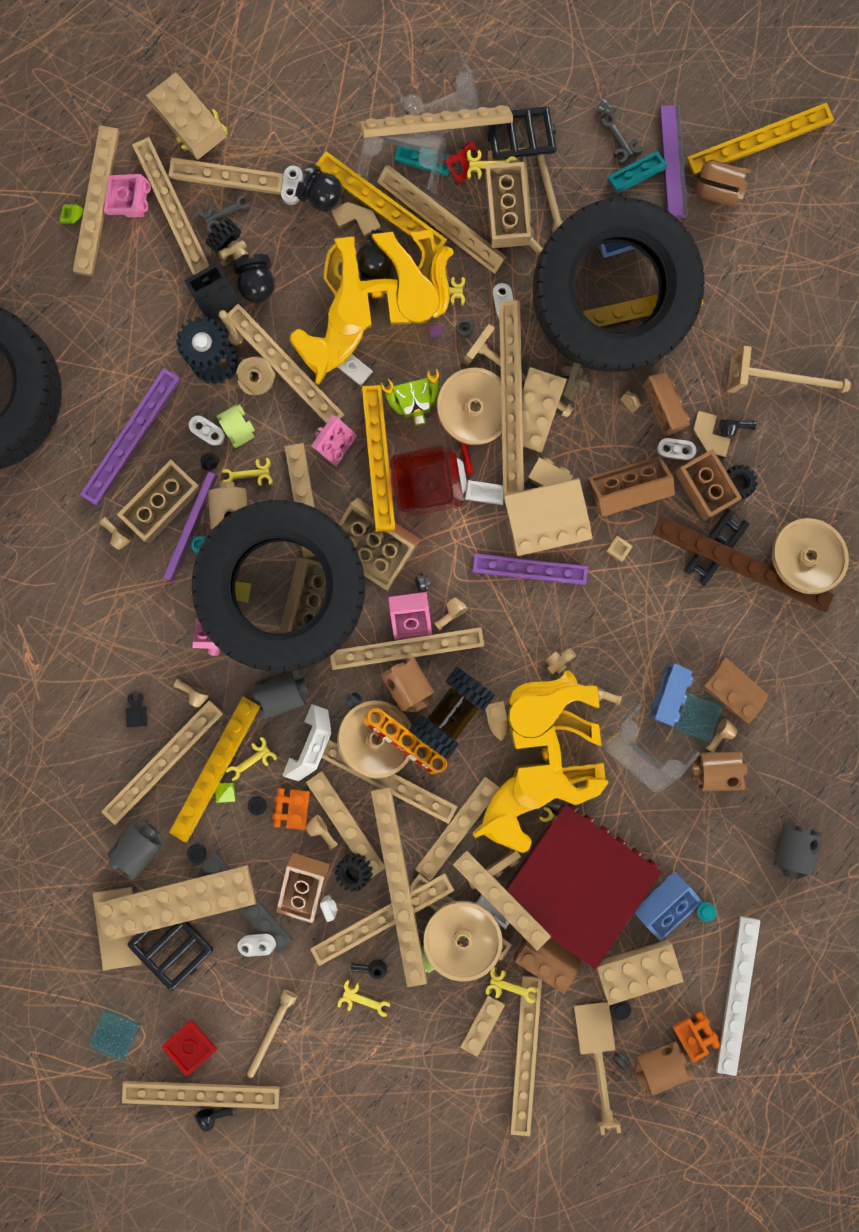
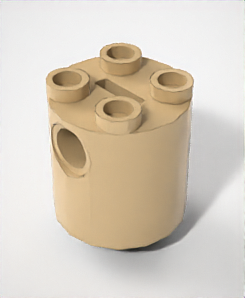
M220 482L219 488L208 491L210 530H213L224 517L248 505L247 490L245 488L235 487L234 482Z

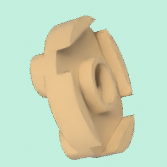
M259 356L244 359L237 368L238 385L249 395H260L268 392L276 377V373L270 363ZM252 372H257L259 379L253 380L254 375Z

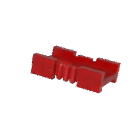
M473 141L468 142L461 147L459 152L450 155L442 161L444 165H447L456 180V185L467 178L469 161L466 154L468 150H474L476 155L478 154ZM457 160L464 168V171L459 175H456L451 167Z

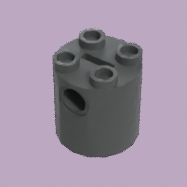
M295 670L282 672L259 680L254 684L255 690H253L256 701L260 700L262 705L260 711L263 718H270L306 705L309 694L306 679L295 672Z
M133 821L108 852L109 865L116 870L121 869L124 871V874L131 880L138 877L163 846L157 828L150 823Z
M784 823L774 865L780 867L784 876L799 880L808 875L813 876L823 833L808 830L801 826H796L795 829V825Z

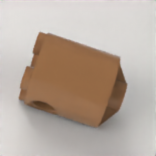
M413 656L381 674L401 712H418L428 706L432 694L435 693Z
M741 751L697 754L696 761L691 765L692 780H697L700 791L745 790L744 775H747V764L743 763Z
M676 1041L636 1057L637 1065L635 1071H633L639 1087L650 1092L651 1096L692 1080L688 1068L685 1069L686 1059L683 1053L680 1052Z

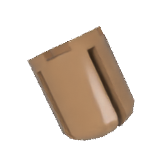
M709 160L701 168L700 176L702 178H698L696 184L697 195L702 199L738 208L736 203L738 200L743 199L748 184L744 180L746 172L750 173V169Z

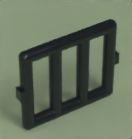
M547 106L511 110L513 118L525 117L530 147L527 149H518L514 119L513 123H507L511 148L509 151H499L496 125H488L489 132H487L488 142H491L492 155L495 160L508 159L509 157L519 158L554 154L557 151L554 136L556 128L555 124H552L550 109ZM543 115L548 146L537 147L532 116Z
M188 921L173 925L146 952L137 944L150 931L136 934L127 944L130 950L170 991H173L189 975L192 976L197 971V967L213 952L211 945ZM183 928L190 937L158 967L150 958ZM197 942L203 951L171 981L164 972L193 943Z

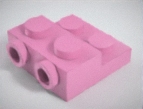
M141 174L109 175L104 213L107 215L144 217V211L148 210L147 193L151 190L149 180Z

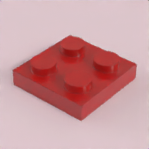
M193 1019L161 1046L186 1077L217 1050V1047Z

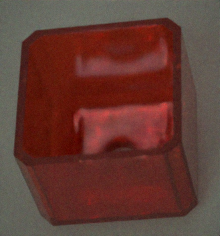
M439 445L396 454L391 458L390 466L397 508L401 512L417 516L457 508L464 502L457 457L451 450ZM435 478L437 486L431 489L428 486V482L430 479Z

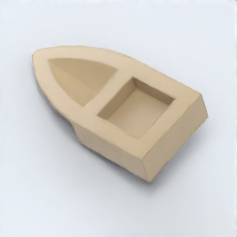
M629 390L620 399L632 414L641 406L638 396L635 393L631 394Z
M504 701L491 703L485 709L489 727L500 741L504 739L507 731V715Z

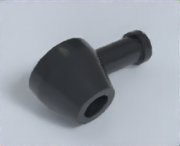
M720 420L722 435L735 436L738 428L755 430L756 421Z
M380 959L371 961L369 965L351 963L350 973H369L371 978L380 980L387 973V965ZM378 968L381 970V973L375 974L374 970Z
M232 1107L215 1111L212 1108H206L196 1113V1122L202 1131H210L214 1128L215 1119L229 1115L233 1116Z

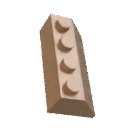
M661 456L588 477L596 507L602 517L675 495L673 476Z

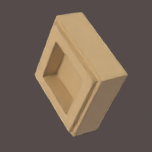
M616 536L606 552L618 561L623 562L633 546L619 536Z

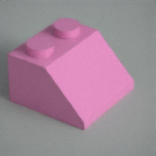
M427 592L388 597L394 640L432 635Z

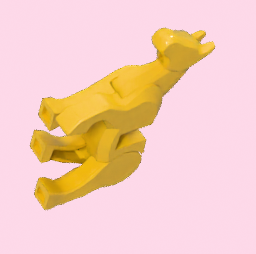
M432 230L410 232V237L422 253V259L418 267L411 256L398 243L393 232L372 234L374 242L395 266L398 280L375 279L360 281L355 237L334 239L335 244L327 253L324 268V280L335 295V299L329 308L325 338L313 337L301 329H296L290 334L289 339L304 362L316 373V384L319 385L326 373L341 365L354 352L363 337L364 331L372 327L368 296H372V299L383 298V294H387L390 324H421L427 322L432 317L434 319L438 318L446 312L450 300L446 265L447 260L454 252L448 246L437 247ZM340 264H342V276L338 271Z
M565 670L562 677L557 680L524 683L512 691L507 719L510 725L513 746L516 749L544 746L545 748H541L542 758L546 762L516 766L514 776L506 780L490 800L482 824L472 833L474 838L485 835L494 842L517 852H527L531 847L532 840L527 834L522 832L517 816L533 809H539L555 798L578 805L602 793L608 784L605 778L604 763L562 767L560 745L555 730L571 731L591 743L602 746L599 724H593L572 712L563 710L572 701H580L599 708L597 686L577 684L574 674L569 670ZM585 780V785L582 787L575 788L572 785L574 783Z

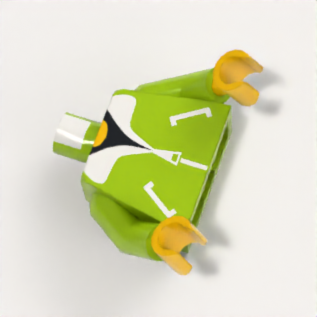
M428 369V378L393 386L390 379H388L390 383L388 387H384L383 383H380V386L385 391L389 406L398 414L404 415V418L413 417L415 426L426 424L424 414L430 413L431 408L436 404L439 394L438 369H436L435 376H431Z

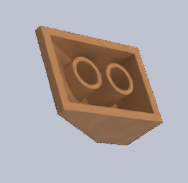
M293 853L286 867L276 912L313 923L330 864Z

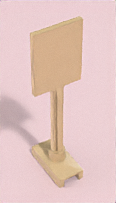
M607 1002L575 1005L574 1011L580 1054L594 1053L602 1107L600 1112L601 1119H596L597 1129L601 1135H605L604 1128L611 1130L612 1127L617 1133H621L620 1124L613 1117L612 1110H610L602 1055L605 1051L615 1050L609 1005Z

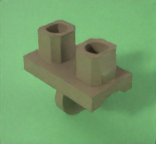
M575 362L573 366L564 365L562 370V376L569 378L568 383H565L562 396H565L571 402L574 401L576 393L582 394L583 389H589L590 384L586 382L587 375L582 374L583 369L580 368V364Z

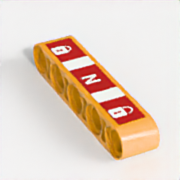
M374 708L364 715V724L428 773L437 774L446 769L447 761L443 756L423 743L382 710ZM371 714H375L377 716V723L371 721ZM387 725H389V726H391V727L393 728V734H392V735H390V734L387 733V731H386V726H387ZM402 737L408 739V746L402 744ZM418 748L423 750V758L418 756ZM433 760L438 761V769L433 767Z

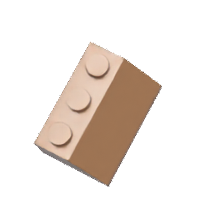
M667 372L652 375L643 384L644 391L665 437L684 430L690 425L689 415L686 411H683L681 397L675 393L674 381L671 377H668Z
M713 449L674 472L703 521L742 499Z
M726 657L722 659L700 685L743 724H750L762 710L769 696Z
M551 938L538 951L524 939L513 956L515 963L563 994L566 993L573 982L582 961Z

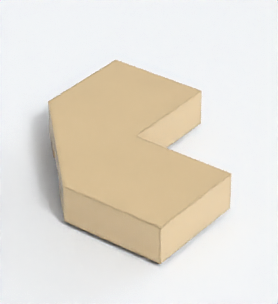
M346 202L331 211L339 229L356 221L364 237L368 236L372 229L374 231L381 230L373 210Z
M698 411L693 426L694 434L698 437L705 452L713 449L718 457L725 458L730 438L712 434L717 416Z

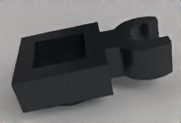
M132 694L128 695L127 700L131 704V708H126L127 727L148 726L147 707H141V703L144 700L143 694H138V701L136 702L133 700Z

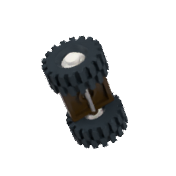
M197 316L194 321L191 319L187 320L188 324L186 326L182 324V331L177 333L179 339H176L177 349L182 358L190 365L195 375L200 380H204L205 383L209 384L212 382L213 385H217V382L225 383L224 380L226 378L230 380L232 378L231 374L236 373L235 367H238V355L234 346L228 340L222 326L212 318L209 320L206 316H203V319Z
M457 666L445 681L452 688L448 690L428 719L420 715L409 729L413 735L446 759L451 756L459 745L455 740L480 708L484 711L495 697L491 691Z

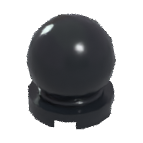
M311 163L304 171L307 175L303 183L301 181L298 182L295 196L302 202L308 199L310 205L316 210L323 212L332 211L340 206L344 198L342 183L333 174L321 173V167Z
M373 229L368 235L370 242L363 244L359 248L356 259L359 272L365 278L375 280L382 279L390 273L393 263L372 239V234L384 232L380 230L374 231Z
M253 254L254 258L247 260L243 256L233 262L234 272L239 275L238 289L242 297L255 304L267 301L275 290V279L268 270L272 265L271 260L265 254Z

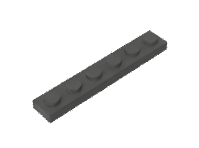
M217 853L201 866L208 875L231 870ZM255 897V905L239 908V910L260 934H269L275 939L276 947L274 950L278 954L293 941V938Z

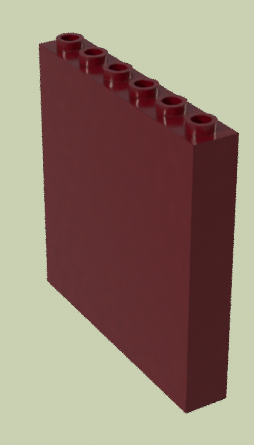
M563 803L505 889L551 935L550 938L596 970L662 872L657 869L659 865L650 858L648 861L643 859V853L633 847L630 850L626 847L627 842L618 836L616 839L610 836L611 831L603 825L599 828L593 824L595 822L593 818L587 814L583 817L577 813L579 809L573 804L569 803L567 806Z

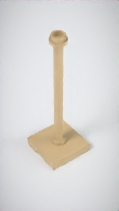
M490 324L487 325L462 361L465 365L469 366L477 353L481 355L483 353L501 367L500 356L490 350L485 343L495 329ZM522 373V383L525 384L527 376ZM559 401L557 409L562 412L561 416L566 418L574 409L571 407V404L566 406L561 401Z
M750 346L741 347L737 352L731 354L727 384V392L735 393L748 384V375L839 389L840 393L848 392L851 386V382L845 378L841 379V381L751 368L749 367L752 349Z

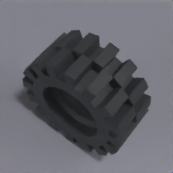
M229 218L220 221V224L217 223L216 227L211 229L212 232L207 235L206 244L216 254L223 248H228L232 241H238L237 239L240 238L241 230Z
M742 464L739 466L734 465L726 472L731 481L735 476H742L745 479L746 485L744 489L737 490L744 500L755 492V487L758 485L756 479L758 478L754 476V470H749V466L744 467Z
M354 853L346 855L335 867L337 869L335 875H338L336 880L341 881L339 884L341 887L345 885V890L350 888V892L355 890L357 892L370 882L373 876L371 872L373 870L372 866L368 867L370 861L365 862L366 857L360 858L361 854L359 853L356 855ZM349 866L357 869L359 878L351 876L348 870Z

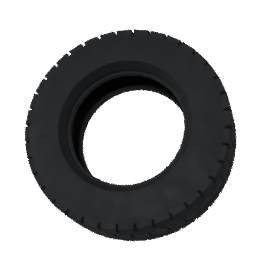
M618 197L596 201L582 207L570 215L555 230L544 245L537 260L532 291L533 304L539 324L548 340L560 353L571 361L589 369L604 372H622L653 363L670 353L682 342L698 317L704 295L705 279L702 258L699 256L698 247L694 243L690 232L686 230L687 228L680 220L677 221L673 214L656 204H652V202L639 200L638 198ZM624 243L638 249L650 260L657 274L659 292L656 306L649 318L635 330L613 332L602 329L584 315L576 300L574 280L577 267L587 251L601 244Z
M0 307V351L9 362L13 377L10 399L4 410L0 413V469L24 460V457L27 458L35 451V448L38 449L45 441L44 438L48 437L52 431L51 427L55 425L57 420V413L59 414L62 384L57 363L42 338L19 317Z
M267 500L253 503L234 511L219 522L208 534L195 560L192 573V598L198 620L205 633L227 656L254 669L289 672L304 669L325 660L341 648L351 636L363 610L365 576L360 557L353 542L343 528L330 516L304 503L289 500ZM274 542L295 543L308 549L320 561L326 578L325 598L318 613L306 625L286 633H269L255 627L240 610L235 593L237 574L244 560L256 549Z

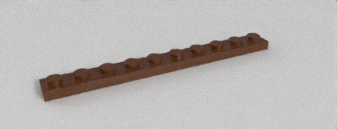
M663 516L659 517L652 533L661 539L822 612L828 611L834 594L827 591L820 594L798 592L783 582L777 574L775 567Z

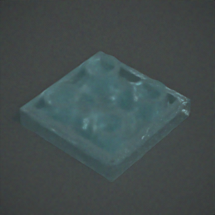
M685 693L687 698L684 705L680 707L679 712L681 715L673 729L711 742L723 706Z
M105 1009L88 1047L124 1062L141 1024Z

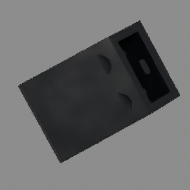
M216 262L184 281L204 316L208 317L209 320L211 318L214 319L226 331L227 329L219 317V312L224 310L226 313H229L237 304L242 308L243 306L220 265Z

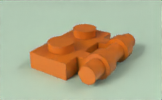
M277 788V794L274 795V802H276L275 812L272 813V819H274L273 827H281V820H287L286 828L306 830L310 791L290 789V796H284L285 789ZM283 803H289L288 814L282 813Z
M697 1011L694 1014L697 1019L695 1023H692L688 1017L672 1026L692 1063L710 1054L706 1046L711 1044L713 1049L720 1047L717 1034L712 1031L708 1018L701 1011ZM700 1029H703L706 1035L703 1039H701L697 1032Z

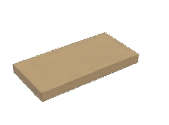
M133 886L93 892L103 970L143 964L127 946L128 942L135 935L107 942L103 941L96 903L132 895Z

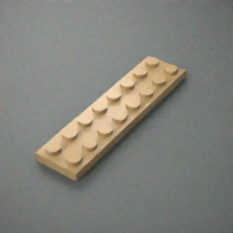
M247 865L96 903L103 941L107 942L255 905L256 899Z

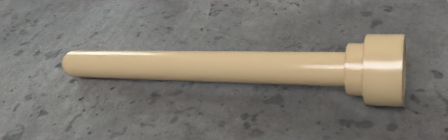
M536 155L554 221L552 228L554 233L564 221H561L545 156Z
M224 310L220 311L219 317L229 332V341L235 347L241 346L245 339L236 331L227 313Z
M283 990L280 996L281 1005L247 1072L249 1078L254 1077L287 1008L294 1005L297 999V995L289 990Z

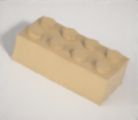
M176 72L146 95L155 111L197 160L227 137L222 125Z
M524 162L486 165L485 180L491 247L501 248L530 245L531 231Z
M170 459L117 516L143 541L150 544L196 497L201 487Z
M668 939L603 959L596 968L608 1005L684 982L673 946Z

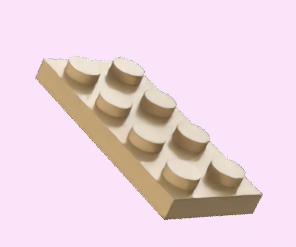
M530 367L522 390L523 447L542 453L567 379Z

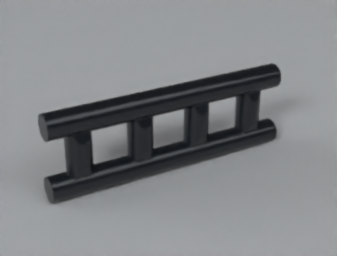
M727 509L708 537L733 548L749 526V523L743 520L741 524H738L731 519L734 512ZM725 525L735 530L729 540L720 534ZM695 554L683 571L690 575L694 570L702 576L699 582L706 586L720 565L713 562L706 571L698 565L702 557Z

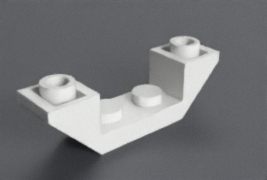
M311 704L304 721L312 725V729L299 760L289 758L282 775L296 781L302 780L317 769L331 735L328 710Z

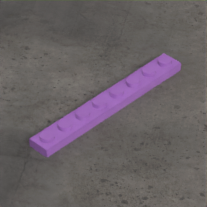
M163 368L80 494L82 497L96 506L99 505L181 381L179 377Z

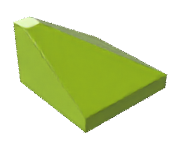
M77 204L63 205L59 223L74 224L83 215L84 209Z
M235 782L219 783L215 790L216 803L236 801Z

